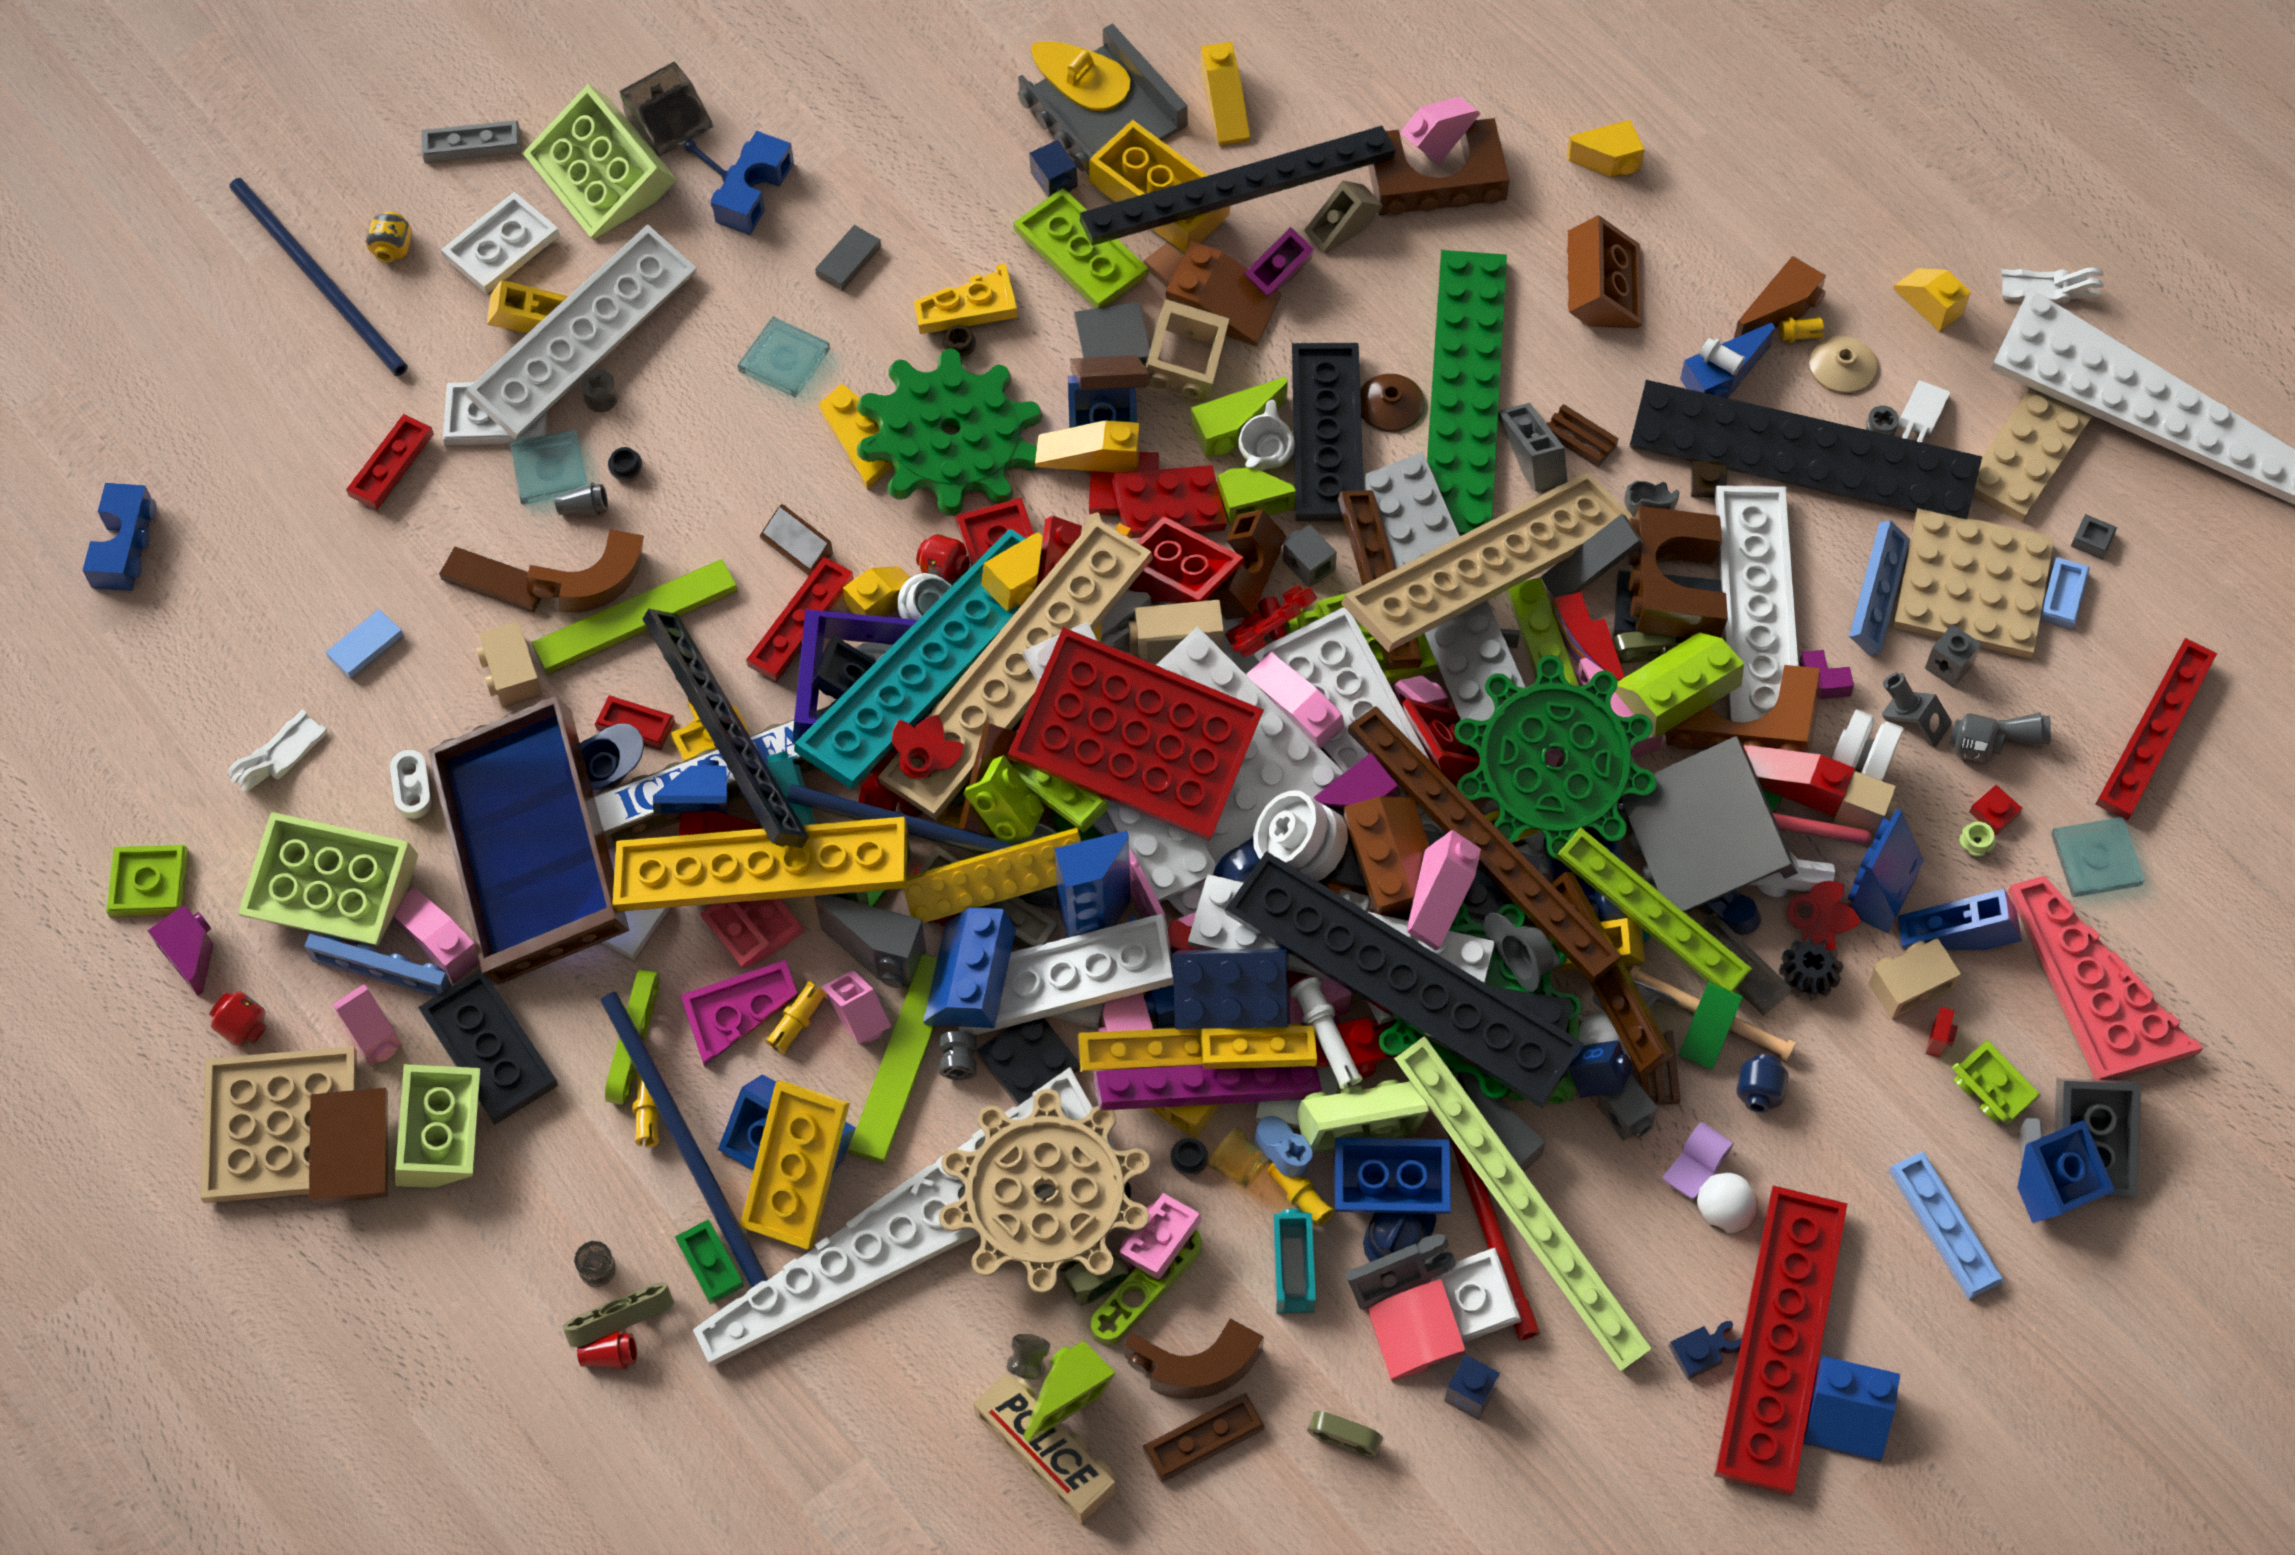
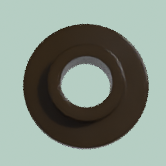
M953 326L943 337L944 350L954 349L958 351L961 358L970 355L975 350V335L965 326Z

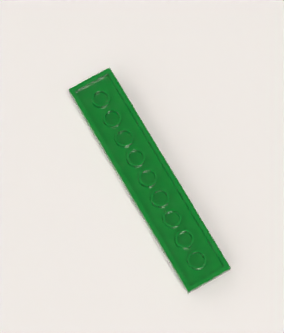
M1441 250L1427 463L1459 536H1462L1492 520L1507 254Z

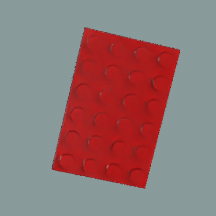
M1063 627L1007 758L1210 842L1264 709Z

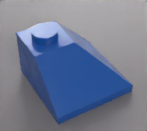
M699 760L697 761V766H689L653 795V814H681L704 811H718L726 814V766H719V761Z
M2085 1120L2026 1144L2017 1189L2032 1223L2061 1215L2115 1191Z

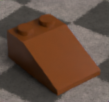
M1191 240L1166 290V299L1229 318L1225 336L1257 347L1277 307L1282 292L1277 290L1267 297L1244 275V272L1247 270L1246 267L1220 250Z

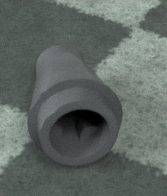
M591 482L567 493L556 495L555 506L559 515L600 516L601 512L608 510V497L603 484L596 485L594 482Z
M2041 712L2008 720H1998L2000 725L1999 733L2006 734L2005 741L2040 748L2042 744H2050L2051 742L2050 716H2041Z

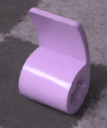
M1701 1122L1688 1138L1681 1155L1663 1175L1662 1180L1689 1199L1694 1200L1698 1195L1699 1188L1710 1176L1715 1174L1730 1153L1734 1143L1704 1122Z

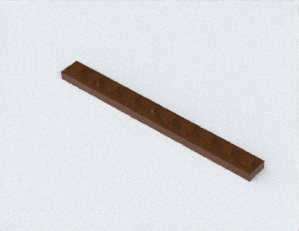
M1377 706L1349 725L1348 733L1368 754H1373L1387 773L1411 798H1414V801L1446 834L1454 830L1481 848L1478 867L1591 983H1594L1620 963L1622 955Z

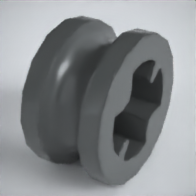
M1882 405L1874 407L1868 415L1866 430L1893 436L1897 429L1899 416L1891 407ZM1886 420L1888 424L1884 423L1882 426H1880L1877 424V422Z

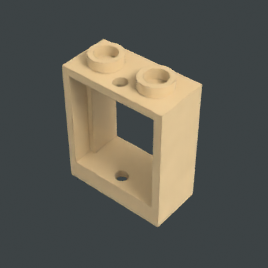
M1165 299L1145 367L1149 373V384L1157 389H1167L1183 394L1189 399L1206 401L1213 385L1229 318ZM1166 331L1212 345L1205 374L1158 360Z
M1211 600L1136 607L1135 621L1129 622L1130 655L1152 664H1158L1197 626L1223 651V623L1220 601Z

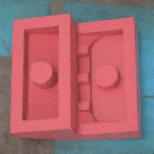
M780 898L712 904L699 914L742 969L776 952L805 931Z
M1442 1279L1404 1291L1368 1307V1313L1391 1381L1428 1371L1429 1365L1465 1355L1466 1350Z

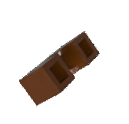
M1264 509L1237 514L1226 539V542L1233 548L1234 552L1244 557V562L1207 598L1208 601H1220L1221 615L1226 620L1253 616L1285 541L1286 534Z

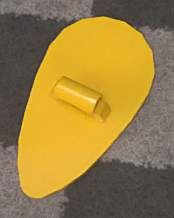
M1038 41L1031 46V55L1040 73L1059 92L1079 107L1090 111L1113 109L1124 102L1130 92V78L1126 69L1119 63L1101 54L1071 44L1054 41Z

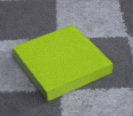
M186 845L114 847L106 907L108 916L170 915L183 906L189 851Z

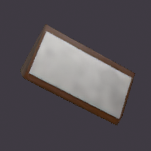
M784 504L777 508L760 534V538L808 576L823 557L829 559L833 555L831 541Z

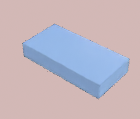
M2058 557L2055 558L2042 605L2041 621L2069 629L2074 628L2090 566Z
M378 609L325 653L328 659L351 679L404 635L402 630Z

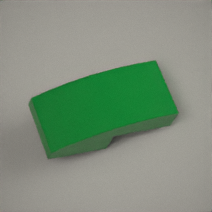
M1708 982L1678 1056L1713 1070L1743 996Z

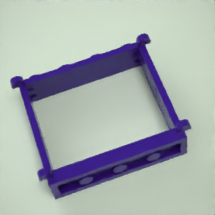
M806 609L792 743L795 744L818 720L816 716L819 689L811 685V682L823 655L824 638L831 639L834 635L846 641L894 645L918 620ZM925 715L917 724H919L922 720L925 719ZM895 747L889 751L891 753H898Z

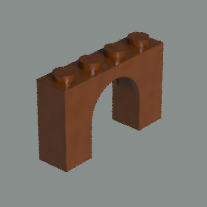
M1495 118L1475 120L1461 137V146L1466 165L1451 176L1435 178L1415 171L1405 158L1399 129L1386 131L1396 149L1394 158L1368 165L1374 196L1383 205L1378 212L1379 215H1398L1404 212L1431 211L1436 208L1463 207L1469 204L1495 203L1507 200L1509 175Z
M1639 506L1635 518L1629 519V521L1642 539L1643 544L1628 555V565H1633L1629 579V590L1634 591L1630 614L1631 617H1636V632L1691 638L1697 633H1703L1721 638L1728 620L1726 593L1680 586L1666 578L1657 566L1658 563L1666 560L1714 564L1722 543L1720 516Z

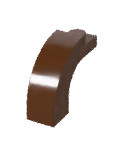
M1230 1318L1216 1342L1207 1350L1196 1355L1180 1356L1169 1353L1134 1333H1131L1126 1341L1124 1353L1125 1358L1128 1359L1127 1363L1132 1368L1143 1374H1147L1148 1371L1152 1373L1150 1376L1151 1390L1174 1398L1198 1399L1223 1392L1239 1382L1250 1371L1261 1354L1264 1336Z

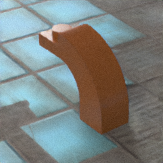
M610 529L602 557L596 564L582 571L567 572L530 565L527 575V592L543 599L559 598V611L582 612L602 607L618 598L634 580L641 562L644 535Z

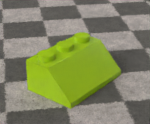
M1697 633L1618 681L1615 692L1634 715L1643 714L1650 718L1653 724L1651 735L1657 738L1742 685L1744 663L1722 638Z

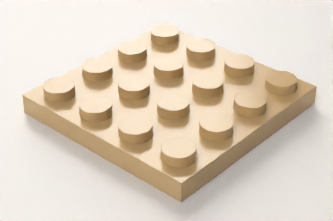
M1917 508L1892 628L1940 639L1953 624L1982 643L1981 649L2031 660L2036 644L2055 537L1971 518L1966 520Z
M354 1046L205 1059L200 1194L203 1203L309 1194L310 1094L357 1090V1050Z

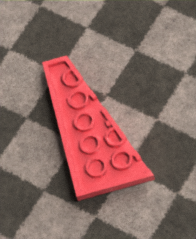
M2045 876L2010 886L2008 893L2094 1079L2112 1080L2200 1054L2203 1049L2201 1044L2195 1038L2192 1040L2178 1026L2180 1022L2171 1012L2168 1014L2154 1000L2153 992L2115 951L2111 953L2099 940L2100 935L2092 926L2087 927L2073 912L2074 907Z

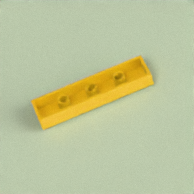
M1078 828L907 876L906 888H903L911 917L922 919V923L961 913L967 908L982 907L1057 885L1055 848L1081 842Z

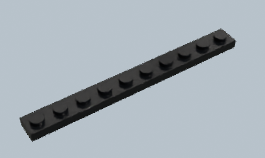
M1382 125L1080 213L1079 221L1091 245L1094 246L1394 158L1396 149Z
M648 608L642 620L662 652L663 658L673 671L676 680L687 695L688 701L698 714L702 725L709 733L714 746L718 749L727 764V768L734 776L741 792L752 807L754 815L759 819L767 833L768 839L773 844L781 847L803 848L809 838L807 832L789 802H786L787 798L678 614Z

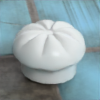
M929 573L917 574L909 578L903 584L898 594L897 604L900 618L919 620L952 587L951 584L941 577Z

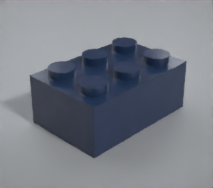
M1287 949L1177 950L1173 954L1175 1029L1289 1026L1290 987L1289 953Z

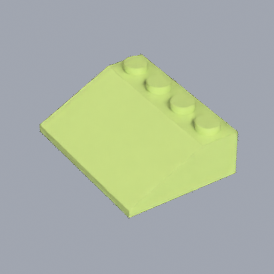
M589 84L523 152L524 156L592 239H596L655 204L677 181L675 176L613 101Z
M271 812L238 914L243 917L378 946L408 890L419 854L407 841Z

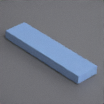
M1924 1151L1891 1166L1889 1173L1967 1299L1971 1300L2001 1285L2004 1279Z

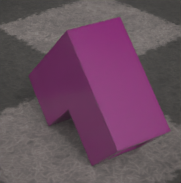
M1824 650L1802 652L1799 661L1800 666L1820 668L1822 683L1820 699L1851 696L1854 682L1850 667L1828 669Z

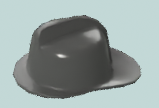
M1489 913L1485 917V934L1488 940L1495 941L1494 951L1512 971L1519 984L1527 991L1534 992L1539 988L1540 977L1556 968L1560 963V959L1550 941L1540 929L1527 926L1516 928L1506 917L1498 913Z

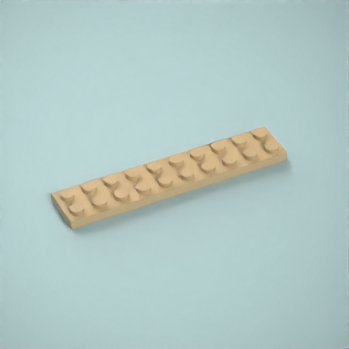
M1586 472L1345 594L1341 604L1390 652L1571 557L1584 542L1620 514L1627 516L1628 519H1633L1634 516Z
M1095 518L928 716L939 715L944 728V741L951 740L964 744L963 753L956 764L947 770H934L925 779L914 780L908 778L901 771L899 766L900 754L897 753L878 776L879 783L937 820L971 779L984 724H993L1011 730L1027 711L1038 684L1023 657V651L1059 635L1063 627L1070 630L1088 622L1093 631L1153 559L1152 552ZM915 758L911 760V764L914 767L920 768L923 766V762L920 759Z

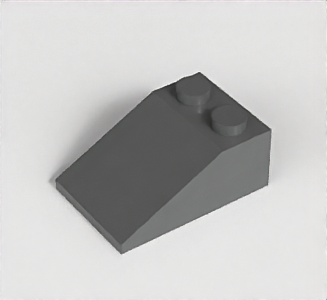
M832 895L815 896L821 930L878 980H882L885 985L892 988H902V986L910 988L921 956L926 954L927 951L922 919Z
M2056 1078V1131L2085 1120L2115 1189L2114 1192L2105 1196L2137 1198L2141 1084L2126 1080Z

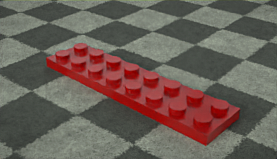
M1774 1185L1771 1188L1714 1473L1715 1477L1792 1496L1794 1492L1848 1203Z

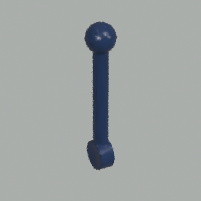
M687 140L684 143V149L687 152H693L720 174L724 183L727 171L698 149L695 141Z

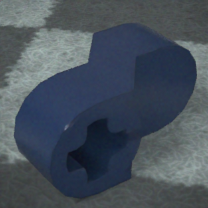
M1737 890L1698 907L1703 913L1712 916L1725 929L1736 934H1750L1761 923V915L1754 900L1740 894Z

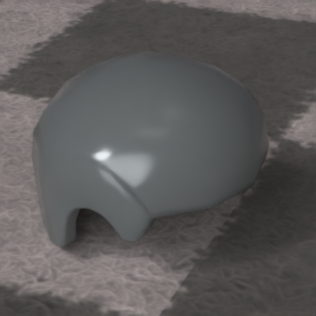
M1635 481L1628 485L1625 491V505L1634 517L1639 506L1675 510L1680 492L1675 490L1671 494L1666 482L1654 485L1648 481Z

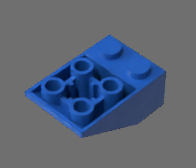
M1896 809L1890 821L1885 818L1882 820L1871 848L1867 849L1859 866L1860 869L1853 882L1854 885L1847 898L1853 902L1851 908L1857 913L1860 921L1886 933H1889L1924 861L1907 821L1899 809Z

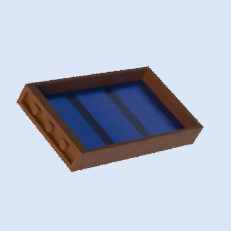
M558 696L544 698L538 701L536 705L522 711L508 713L498 721L488 725L477 726L472 732L457 738L444 740L440 745L428 750L481 970L485 976L499 985L630 931L625 911L618 912L613 906L614 869L572 711Z

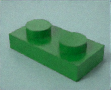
M709 1219L675 1236L679 1248L710 1305L744 1287L737 1270Z

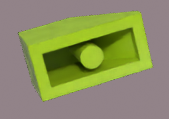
M1248 467L1241 469L1232 468L1222 474H1218L1217 485L1229 526L1233 525L1237 514L1264 509L1271 516L1295 509V488L1285 481L1256 468Z

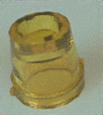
M1236 1127L1218 1146L1207 1165L1214 1171L1221 1172L1247 1189L1264 1170L1269 1159L1246 1136L1247 1133Z

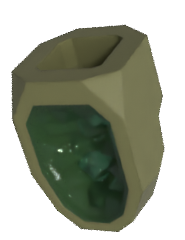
M1112 1254V1269L1103 1276H1096L1091 1274L1082 1263L1072 1261L1060 1269V1276L1076 1303L1083 1306L1109 1293L1128 1277L1129 1267L1126 1262Z

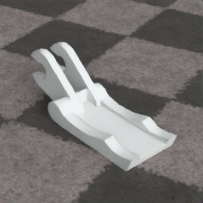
M2094 267L2085 268L2071 274L2064 269L2055 272H2035L2025 269L2008 270L2001 268L2002 297L2004 301L2023 302L2029 288L2041 295L2047 296L2056 304H2067L2071 299L2099 296L2101 291L2088 288L2104 287V283L2100 279L2088 278V276H2103V271Z
M1918 380L1898 422V426L1906 428L1902 438L1908 439L1911 431L1920 434L1917 439L1918 442H1923L1925 436L1930 437L1949 398L1950 392Z
M301 709L292 720L286 722L277 735L266 745L256 749L252 755L234 762L227 774L230 777L234 775L231 779L233 783L244 784L241 788L243 791L252 789L270 775L279 780L326 735L327 728L324 725L320 726L307 716V712Z

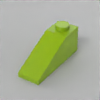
M1286 377L1192 407L1191 427L1205 457L1224 455L1237 448L1243 426L1250 419L1264 414L1268 401L1274 400L1277 404V409L1280 408L1287 401L1288 381Z
M1085 1341L1070 1349L1067 1346L1063 1347L1052 1358L1051 1364L1053 1367L1043 1383L1023 1436L1028 1442L1099 1399L1116 1372Z

